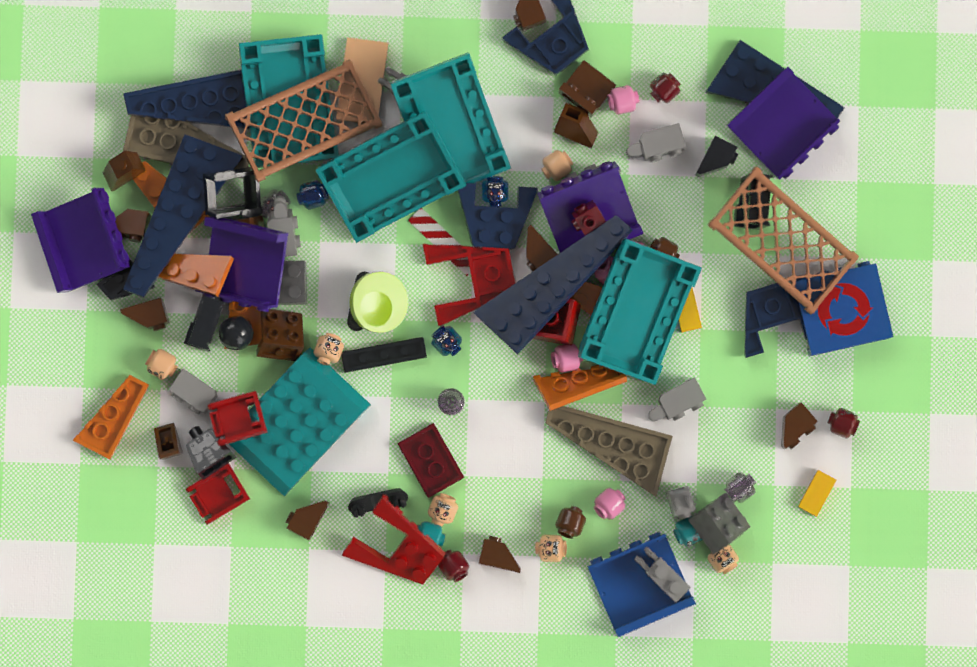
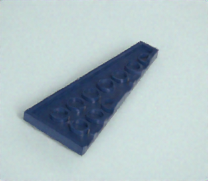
M184 134L123 288L124 291L143 298L145 297L162 270L170 262L174 253L180 248L184 239L205 213L203 174L234 170L239 162L242 161V155ZM226 180L215 181L216 195L220 192Z
M617 215L478 308L474 314L518 355L633 230Z

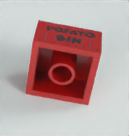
M569 299L533 339L572 346L581 305L577 301Z

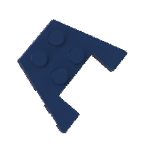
M551 0L564 18L531 43L517 26L503 36L502 40L556 76L589 50L571 0Z
M466 183L465 187L457 190L472 247L515 249L538 188L519 186L517 191V208L475 206V183Z
M778 283L746 292L745 358L764 353L758 331L799 320L804 338L807 340L799 302Z

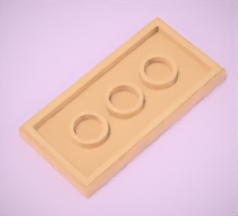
M347 37L344 61L349 59L352 61L354 69L379 116L383 85L377 81L379 78H384L389 43ZM345 72L344 80L355 83L350 72ZM342 84L340 94L350 97L354 88L347 84ZM356 89L353 96L354 99L364 102L359 90ZM339 97L338 108L346 110L349 101ZM352 102L349 112L360 115L363 106ZM366 107L363 112V117L367 118L370 121L373 120V118L368 108ZM337 111L336 120L343 121L344 114ZM348 115L345 118L347 122L358 123V119Z

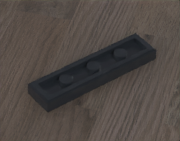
M423 337L344 351L341 354L344 373L427 358Z

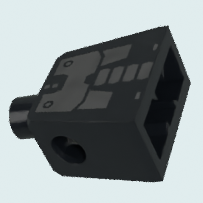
M196 426L189 431L193 440L186 444V448L196 473L203 480L236 458L226 445L218 446L217 440L220 438H216L215 433L211 429L203 432L200 426Z

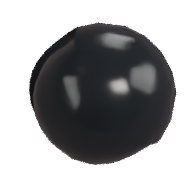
M242 316L228 318L219 327V339L228 349L242 350L253 339V327Z

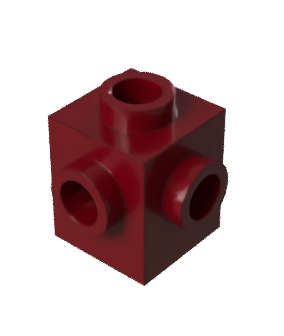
M593 200L586 204L578 205L574 209L575 211L571 213L574 217V220L571 222L577 232L581 230L585 236L606 222Z

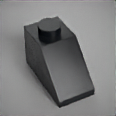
M715 136L695 176L701 177L725 169L729 163L733 165L738 156V153L735 152L737 146Z

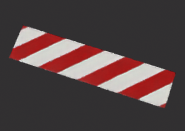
M422 208L408 220L433 245L462 246ZM468 257L451 261L466 276L471 273Z

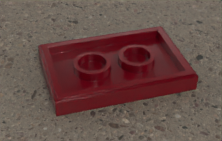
M434 423L397 443L428 498L465 478Z

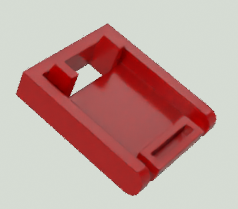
M256 391L207 405L208 410H218L209 413L215 437L221 438L225 436V438L217 440L218 446L268 433ZM255 404L260 421H251L247 406Z
M230 463L206 479H201L185 489L187 493L196 489L197 492L189 497L201 517L204 518L209 514L212 516L205 521L206 525H209L251 499ZM229 475H231L240 490V493L235 496L224 480Z

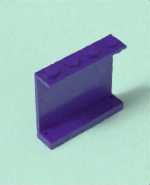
M786 67L726 126L780 180L782 177L784 179L788 178L794 172L792 167L797 163L801 165L809 157L807 153L812 148L818 149L824 143L823 138L828 133L831 136L839 128L837 124L840 120L797 78L789 67Z
M615 161L604 162L599 168L594 170L587 169L575 178H565L560 184L555 186H545L537 193L560 253L585 237L584 233L581 230L577 232L571 221L574 220V217L571 213L575 211L574 209L578 205L586 204L591 200L597 205L606 222L617 215L633 230L626 239L630 240L644 234L635 217L619 173L620 168Z
M92 188V192L48 211H37L31 214L57 293L70 292L130 267L129 255L124 249L123 238L117 229L116 217L113 211H111L109 196L104 188Z
M205 217L204 226L212 227L209 255L232 256L234 258L218 296L221 298L220 301L228 303L236 301L239 302V306L251 307L252 305L256 306L257 310L268 312L271 308H277L288 233L227 218ZM200 292V293H203V295H205V296H208V297H211V298H215V296H213V295H210V294H207V293H204V292Z

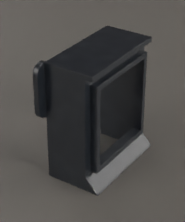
M251 167L203 174L206 215L218 219L240 214L243 218H250L262 214L260 183L255 180ZM243 177L245 203L217 208L215 181Z
M763 174L769 180L773 178V175ZM748 175L741 177L740 185L748 177ZM754 178L745 189L755 190L757 180ZM769 190L760 192L762 204L770 203L771 192ZM756 192L746 193L747 205L757 204ZM742 194L739 196V203L735 207L743 205ZM769 205L762 206L761 208L763 219H768ZM735 208L734 222L743 221L744 210L742 208ZM747 208V219L757 220L759 217L758 208ZM768 221L762 223L763 228L771 226ZM744 223L734 224V227L745 228ZM748 223V229L760 230L759 223Z
M202 295L194 321L190 323L183 344L210 352L208 344L211 343L223 309L220 306L224 305L225 302Z

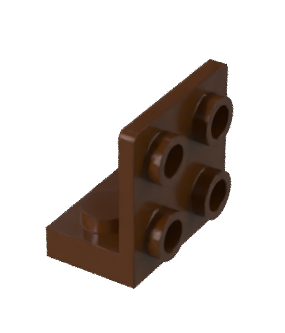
M584 60L568 81L562 84L558 93L576 107L585 110L588 116L592 118L607 99V95L616 87V84Z
M269 309L268 312L261 311L262 338L256 349V357L296 361L304 348L302 314Z

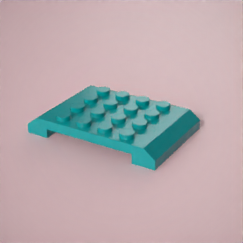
M322 34L239 43V57L246 107L325 73V51ZM327 80L325 87H326V89L329 90V88H328V80ZM315 86L307 89L308 98L319 99L321 94L319 89ZM324 92L322 94V103L331 105L329 93ZM296 95L288 98L289 106L297 109L300 108L301 98ZM304 101L302 106L303 111L311 114L314 113L316 104L310 101ZM277 103L269 106V114L276 117L281 116L283 112L282 106H279ZM318 106L316 111L317 116L325 119L328 118L330 109L324 106ZM286 109L283 119L294 122L297 112ZM258 111L250 115L251 123L262 125L264 115ZM331 113V116H330V120H331V121H333L332 113ZM300 114L297 123L308 127L311 117ZM268 117L264 127L276 130L279 122ZM314 119L311 128L322 132L325 122ZM282 122L278 132L290 135L293 127ZM328 124L325 133L331 138L335 137L334 125ZM249 126L250 138L256 139L260 130ZM296 127L292 137L304 140L307 132ZM262 131L259 140L270 144L274 135L267 131ZM310 132L306 142L313 147L320 143L321 137ZM276 136L273 145L284 149L288 140L284 137ZM251 141L252 150H253L255 144H254V142ZM290 141L287 150L295 155L301 152L302 145L298 142ZM258 144L254 154L264 158L267 156L269 148ZM338 145L298 163L334 159L339 156ZM272 149L268 159L277 163L282 160L283 153ZM253 158L256 167L262 168L264 162Z
M469 52L389 82L403 121L423 111H427L466 183H476L511 169Z
M423 111L326 162L315 170L356 243L391 223L467 185L427 111Z
M624 238L618 246L581 340L578 357L656 385L663 365H661L691 287H695L702 267Z
M311 348L307 349L259 399L268 433L229 444L284 497L371 406L331 366L319 363L317 361L318 358L313 353L314 350ZM254 405L249 410L252 422L260 421L256 406Z

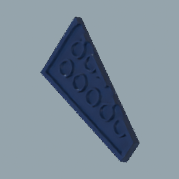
M740 40L706 93L724 96L725 98L749 104L785 68ZM797 77L838 119L845 107Z
M241 70L123 93L127 114L131 116L231 127L225 119V114L229 112L234 113L246 108ZM239 120L235 121L237 128L245 129L244 123Z

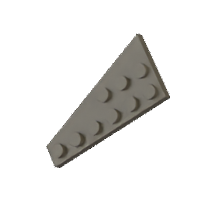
M140 116L130 117L123 151L137 152L139 157L173 164L183 136L186 134L242 155V161L239 162L235 169L247 168L249 166L245 155L189 122Z
M566 406L548 411L545 422L547 425L655 497L657 496L672 435Z

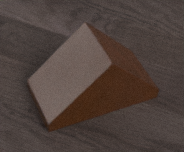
M174 423L154 428L159 459L165 460L183 454Z

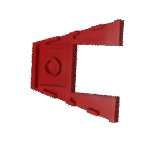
M423 244L427 265L468 257L475 298L434 306L439 327L480 308L515 284L508 248Z
M383 495L374 507L372 514L407 534L391 557L388 558L353 537L343 550L342 556L423 585L442 561L446 552L427 534L424 536L417 529L418 526L413 521L410 522L402 515L403 511L397 506L394 507L387 500L388 497Z

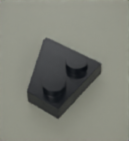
M130 258L129 268L104 277L96 284L111 301L134 295L123 290L133 266V261Z

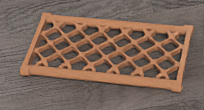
M350 59L342 62L343 65L237 112L225 114V119L231 126L257 182L263 181L266 176L366 131L383 126ZM345 72H350L355 83L344 80ZM334 78L340 83L338 91L334 92L326 89L327 80ZM342 84H347L354 88L350 97L340 94L339 91ZM314 86L321 91L319 99L308 98L307 89ZM356 89L359 90L364 102L354 99L353 96ZM324 92L335 96L332 105L321 102ZM296 95L301 98L300 108L297 109L289 106V97ZM338 97L349 101L346 110L335 107ZM304 101L316 104L314 113L311 114L302 110ZM352 102L363 106L360 115L349 112ZM276 103L282 106L283 112L281 116L276 117L269 114V106ZM318 106L330 109L328 118L325 119L316 115ZM366 107L368 108L373 120L369 121L367 118L363 117V112ZM286 109L297 112L294 122L283 119ZM335 110L344 114L342 123L339 124L330 120L332 111ZM257 111L264 115L262 125L251 123L250 115ZM300 114L311 117L308 127L297 123ZM349 115L357 118L358 126L353 129L345 126L346 116ZM270 117L278 120L279 123L276 130L264 127L266 118ZM314 119L325 122L322 132L311 128ZM237 120L245 124L242 134H240L235 124ZM284 122L292 125L293 128L290 135L278 132L280 123ZM327 125L338 126L339 135L333 138L325 133ZM248 126H253L260 130L256 139L245 136ZM298 127L306 130L307 133L304 140L292 137L294 128ZM262 131H267L274 135L270 144L259 140ZM310 132L321 137L320 143L313 147L306 142ZM276 136H281L288 140L284 149L273 145ZM244 139L254 142L255 145L252 152H249ZM295 141L302 145L301 152L295 155L287 150L289 142ZM258 144L269 148L266 157L263 158L254 154ZM272 149L283 153L281 161L274 163L268 159ZM252 158L262 160L264 162L263 169L258 171Z
M756 166L716 216L709 221L708 226L712 230H717L805 307V310L812 315L852 264L858 260L859 255L846 248L762 174L763 171ZM755 178L757 180L756 189L746 190L745 188ZM769 190L773 194L771 203H761V191ZM747 192L757 193L756 205L746 204ZM742 194L743 205L733 207L732 204ZM783 203L789 208L787 216L778 218L776 216V206ZM771 205L773 217L763 219L761 213L762 206ZM742 208L744 210L743 221H733V209ZM747 208H758L759 217L757 220L747 219ZM729 210L730 220L722 224L719 220ZM799 217L804 221L801 231L792 230L791 220L793 218ZM772 220L774 222V232L764 234L762 223ZM778 220H788L789 229L787 232L779 233L777 231ZM758 222L760 233L758 235H749L748 223ZM744 223V236L737 237L732 233L734 224ZM814 230L820 235L818 243L809 245L807 243V233ZM794 233H803L804 244L802 246L793 245L792 235ZM773 235L775 237V247L765 249L763 238ZM779 235H789L790 245L788 247H779ZM751 237H760L761 248L759 250L753 251L748 247ZM830 244L835 248L834 256L832 258H823L822 247ZM818 246L819 258L810 260L808 258V248ZM803 247L805 259L795 261L794 249ZM781 249L790 250L791 260L789 262H780L779 251ZM775 250L776 262L769 265L763 260L765 252ZM845 257L848 261L838 271V260ZM825 260H834V272H824L823 262ZM804 262L806 264V274L796 276L795 264ZM810 262H820L821 271L819 274H810ZM782 264H791L792 275L790 277L784 278L779 274ZM826 275H835L825 287L824 277ZM805 277L807 279V289L800 292L794 287L796 279ZM811 277H821L822 286L820 289H811ZM813 291H821V294L812 303L810 301L811 293Z

